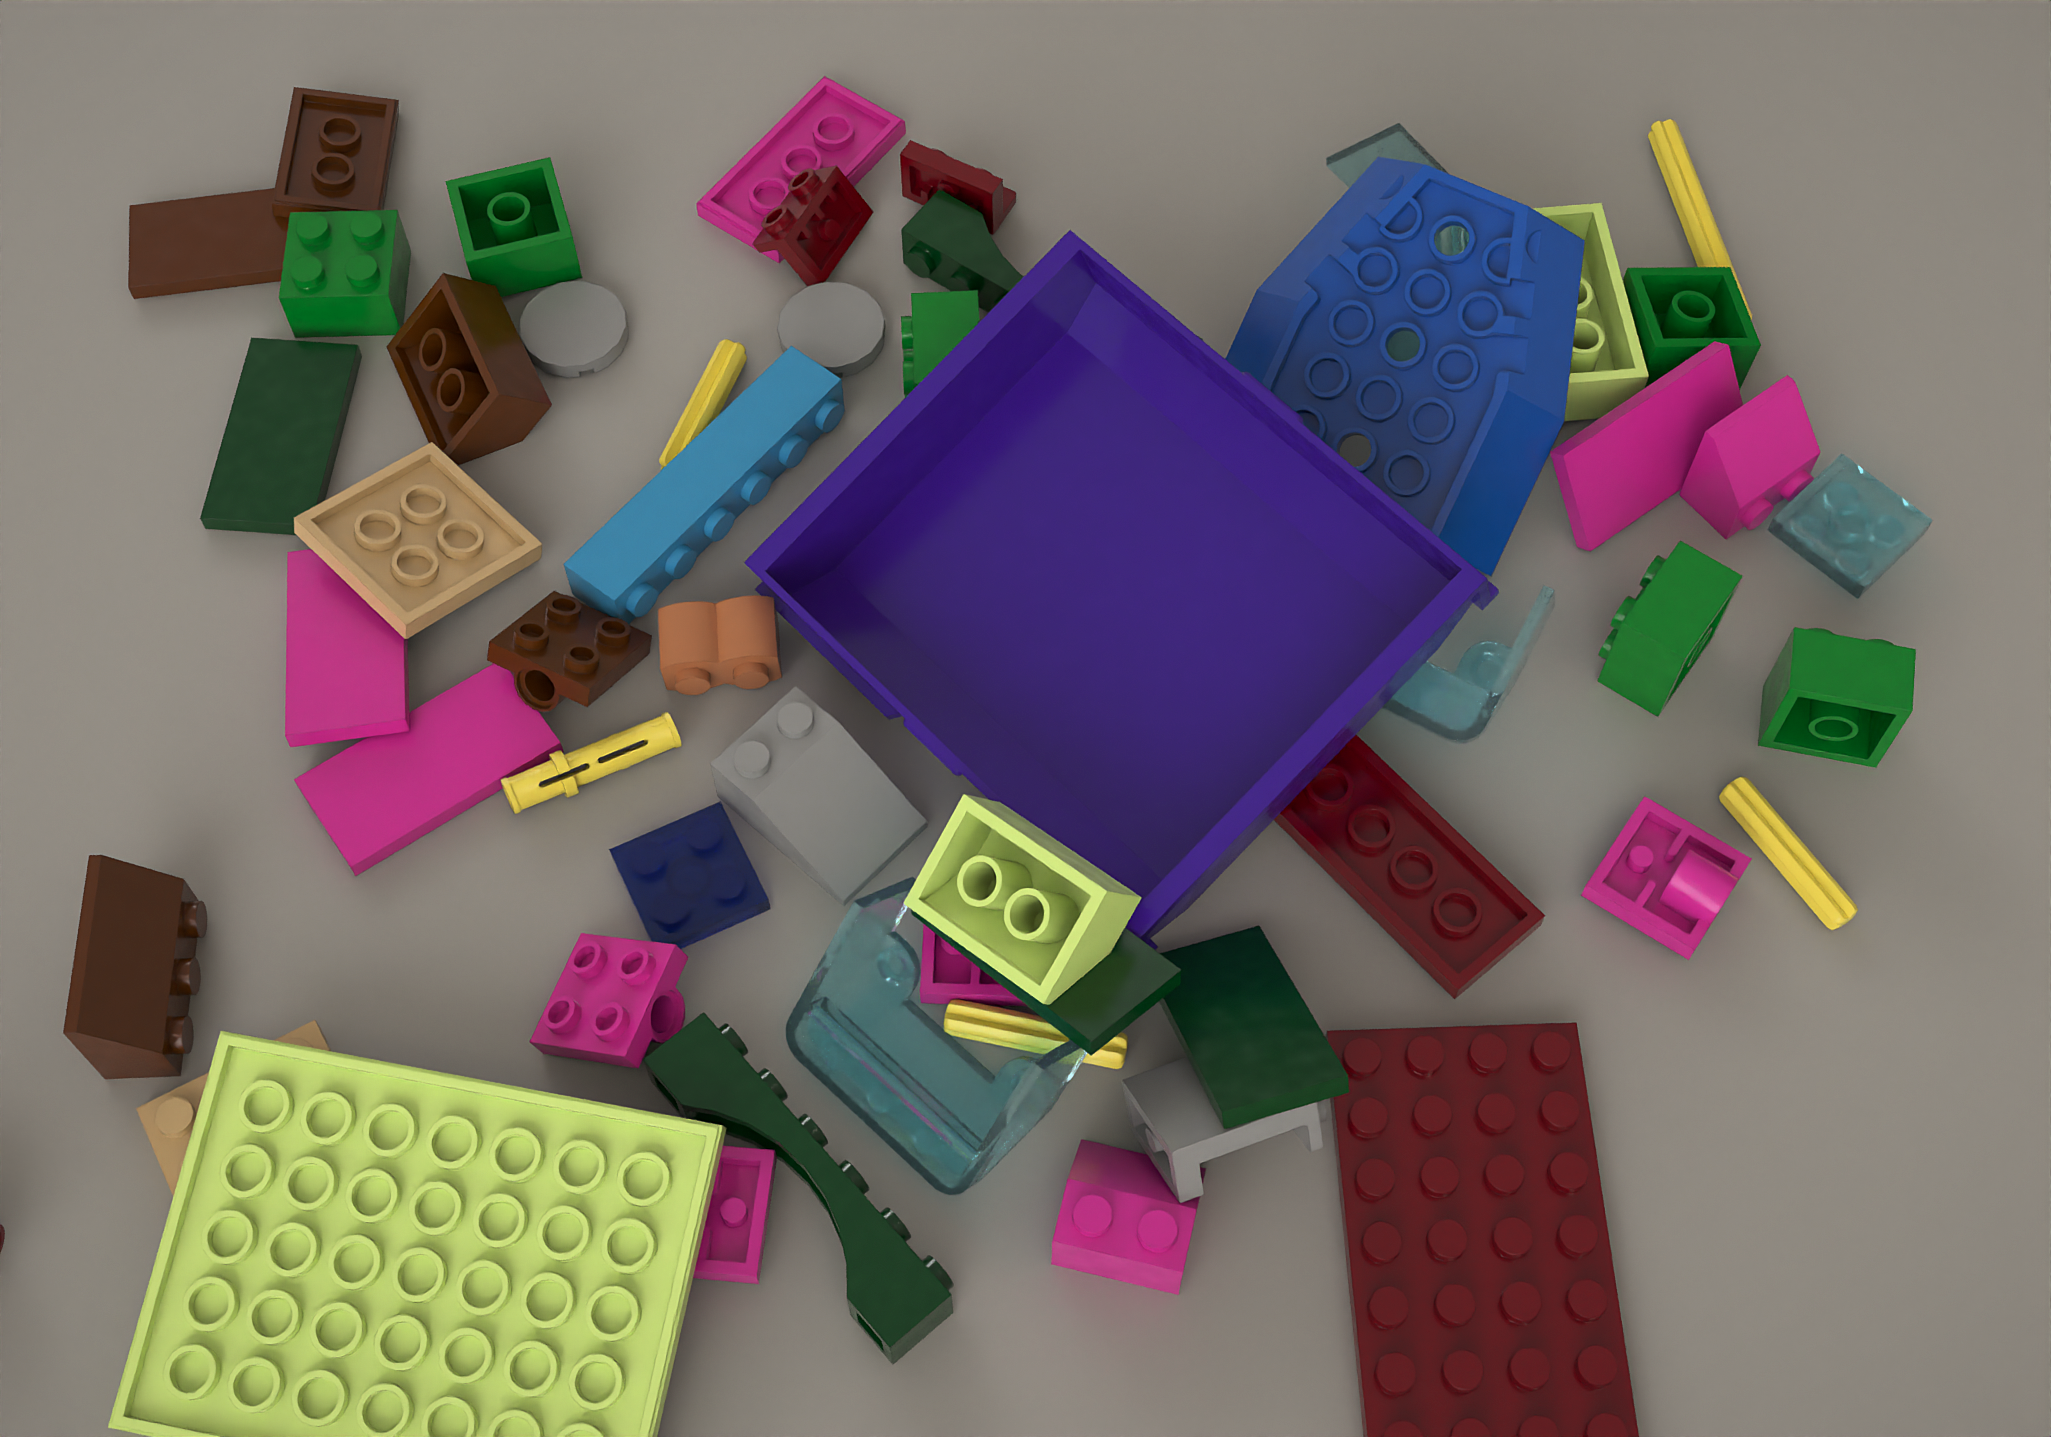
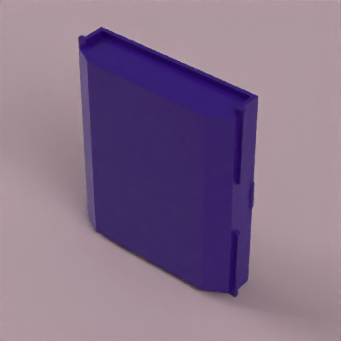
M1071 230L1055 244L744 562L762 580L755 590L761 596L774 597L776 611L888 720L902 716L904 718L903 725L954 775H963L988 800L1001 802L1142 897L1125 928L1154 950L1158 946L1151 938L1185 912L1439 649L1470 606L1474 603L1483 611L1499 594V589L1488 581L1483 574L1304 426L1303 418L1250 373H1241Z

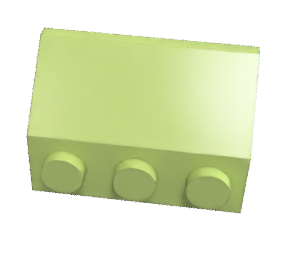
M963 794L903 904L1038 1001L1050 1005L1111 953L1142 897L1001 802Z

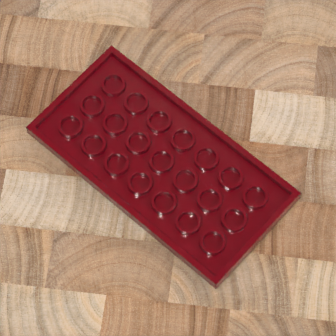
M1577 1022L1327 1031L1325 1037L1348 1074L1349 1093L1330 1098L1363 1437H1639Z

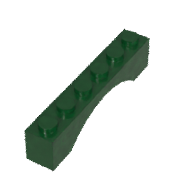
M940 189L901 229L903 263L914 274L922 278H929L950 291L978 290L979 308L988 313L1024 277L1001 254L988 232L983 214Z
M703 1012L643 1059L652 1084L681 1118L723 1125L727 1128L726 1134L754 1144L760 1149L775 1150L777 1159L783 1162L809 1186L828 1213L843 1247L846 1261L847 1301L850 1315L892 1365L895 1364L953 1314L952 1294L949 1292L954 1286L953 1281L932 1256L928 1255L925 1259L921 1260L906 1242L911 1238V1234L890 1208L886 1207L879 1212L864 1194L869 1191V1187L857 1169L847 1160L838 1165L824 1150L823 1147L828 1144V1140L818 1125L807 1114L804 1113L797 1119L783 1103L788 1098V1095L776 1077L766 1068L757 1073L746 1061L744 1056L748 1054V1049L738 1034L727 1023L717 1028Z

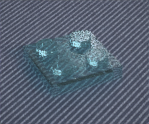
M1841 453L1772 519L1767 531L1855 598L1859 599L1927 532L1933 520Z

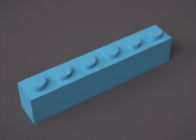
M790 346L563 564L572 594L589 607L611 617L622 619L628 624L636 617H642L647 614L654 606L658 595L674 579L683 578L692 569L696 558L713 541H720L728 534L734 520L750 504L755 505L767 495L771 484L787 468H794L802 461L808 447L824 432H831L839 424L845 412L842 379L793 346Z

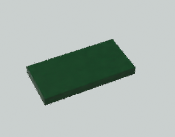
M251 337L200 516L205 529L296 535L294 533V517L325 501L362 359L358 345Z
M911 909V914L1090 1056L1179 986L1181 982L1180 968L1128 929L1124 928L1109 955L1050 1005L1043 1004Z
M1259 925L1160 953L1181 969V982L1179 986L1162 998L1159 1003L1224 1129L1349 1093L1348 1074Z

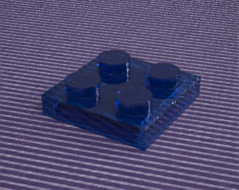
M721 801L609 849L612 860L650 942L675 944L682 949L771 909L769 899Z

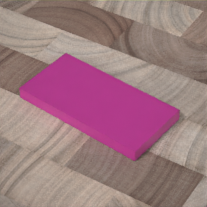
M824 76L696 203L698 216L757 250L752 244L763 229L761 226L763 219L770 211L780 206L790 192L788 190L789 183L797 174L808 168L818 170L837 165L854 187L906 134L905 121ZM778 250L762 252V254L779 264L784 259Z
M1714 341L1550 451L1578 548L1591 552L1682 489L1705 431L1743 406L1728 344Z
M312 549L287 552L285 737L289 746L298 747L410 731L408 639L405 640Z
M493 663L409 712L410 731L366 737L294 779L300 792L355 876L503 789L500 779L509 778L549 761V754L559 750L562 753L564 752L561 742L539 711L526 705L518 696L514 686V676L509 670Z

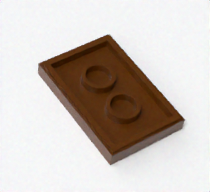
M294 87L272 200L273 216L290 217V212L384 210L399 117V100Z
M275 188L129 205L128 288L133 298H148L281 281L289 217L273 216L272 200Z

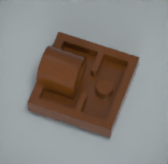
M553 591L489 641L487 661L514 673V686L518 696L526 705L534 710L541 712L551 711L565 698L588 707L649 655L652 635L629 625L622 619L611 617L580 603L579 600L572 596Z

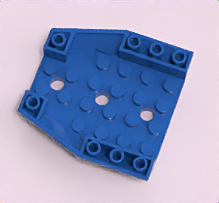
M1378 156L1256 290L1225 360L1241 373H1250L1303 418V425L1339 455L1340 447L1347 438L1355 435L1367 438L1371 445L1370 456L1365 463L1355 468L1475 569L1492 577L1565 421L1585 240L1527 205L1426 164ZM1459 226L1469 234L1467 247L1461 253L1453 256L1441 253L1436 247L1438 235L1447 227ZM1409 331L1419 337L1420 347L1418 353L1408 361L1401 362L1392 359L1388 354L1390 339L1398 332Z

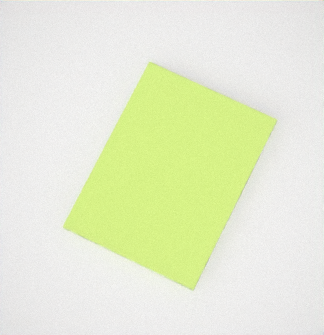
M220 1031L108 1428L151 1437H657L727 1128L713 1123Z

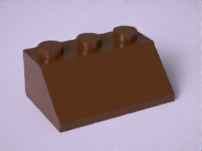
M442 273L386 346L428 442H433L457 466L522 442L552 406L502 298L494 285Z
M89 855L63 1034L104 1079L181 1076L183 1054L191 1052L194 1040L193 1023L188 1013L190 996L196 995L200 988V966L195 955L197 938H203L207 930L206 906L203 901L197 899L183 878L104 855Z

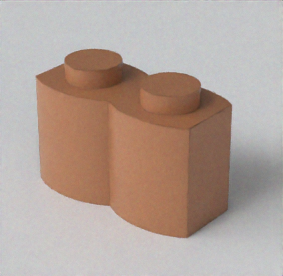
M752 595L729 598L718 603L703 601L681 602L658 609L660 670L667 690L678 691L685 695H699L707 692L710 688L724 683L736 685L743 689H757L765 686L768 682L782 678L779 622L774 597Z

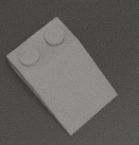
M797 686L710 763L717 796L843 906L855 897L928 827L927 820L847 730Z

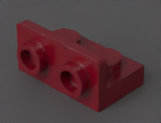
M912 140L908 142L900 153L902 196L925 205L940 189L981 212L988 232L991 235H994L1016 203V192L1004 187L1003 179L994 176L983 168H975L947 156L938 149L928 148Z
M837 165L818 170L808 168L797 174L789 183L788 190L790 192L780 206L770 211L761 223L763 229L752 244L759 253L778 250L807 286L823 283L828 279L874 213Z

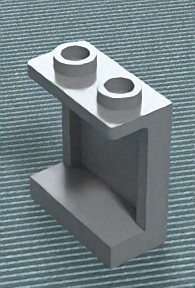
M1187 1057L1122 1080L1131 1131L1179 1203L1204 1195L1199 1164L1292 1129L1310 1152L1323 1148L1320 1123L1326 1121L1327 1118L1323 1100L1224 1129Z

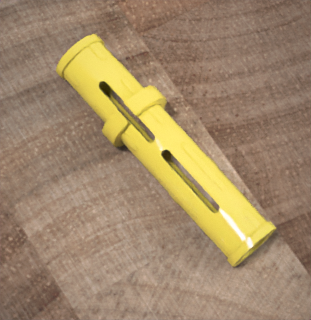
M665 712L657 718L612 734L565 755L561 750L549 754L550 761L509 778L505 777L500 779L514 814H518L523 809L563 793L567 798L579 793L578 787L626 769L672 748L681 747L682 744L670 714ZM643 740V743L598 762L600 757ZM586 764V766L582 769L563 775L555 780H552L539 786V783L541 781H544L556 775H560L562 773L570 771L573 768Z

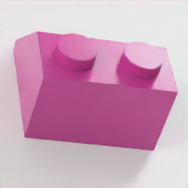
M1786 375L1704 433L1679 495L1725 539H1728L1743 527L1753 530L1771 514L1774 505L1784 498L1788 502L1796 500L1809 488L1814 480L1810 473L1821 452L1796 382Z
M1081 1139L1067 1179L1052 1240L1051 1264L1179 1295L1200 1196L1179 1203L1147 1154ZM1200 1167L1203 1184L1206 1168Z

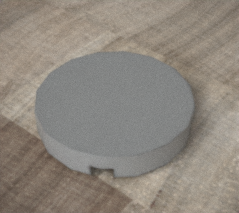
M581 280L560 282L541 290L526 304L519 319L520 338L532 363L548 374L565 378L581 377V371H588L592 368L594 373L607 368L622 354L628 340L626 312L618 297L602 285Z
M827 281L807 286L791 296L780 311L777 330L783 353L790 346H793L833 374L842 372L843 377L857 374L872 364L879 355L884 345L885 319L879 303L866 290L849 283Z

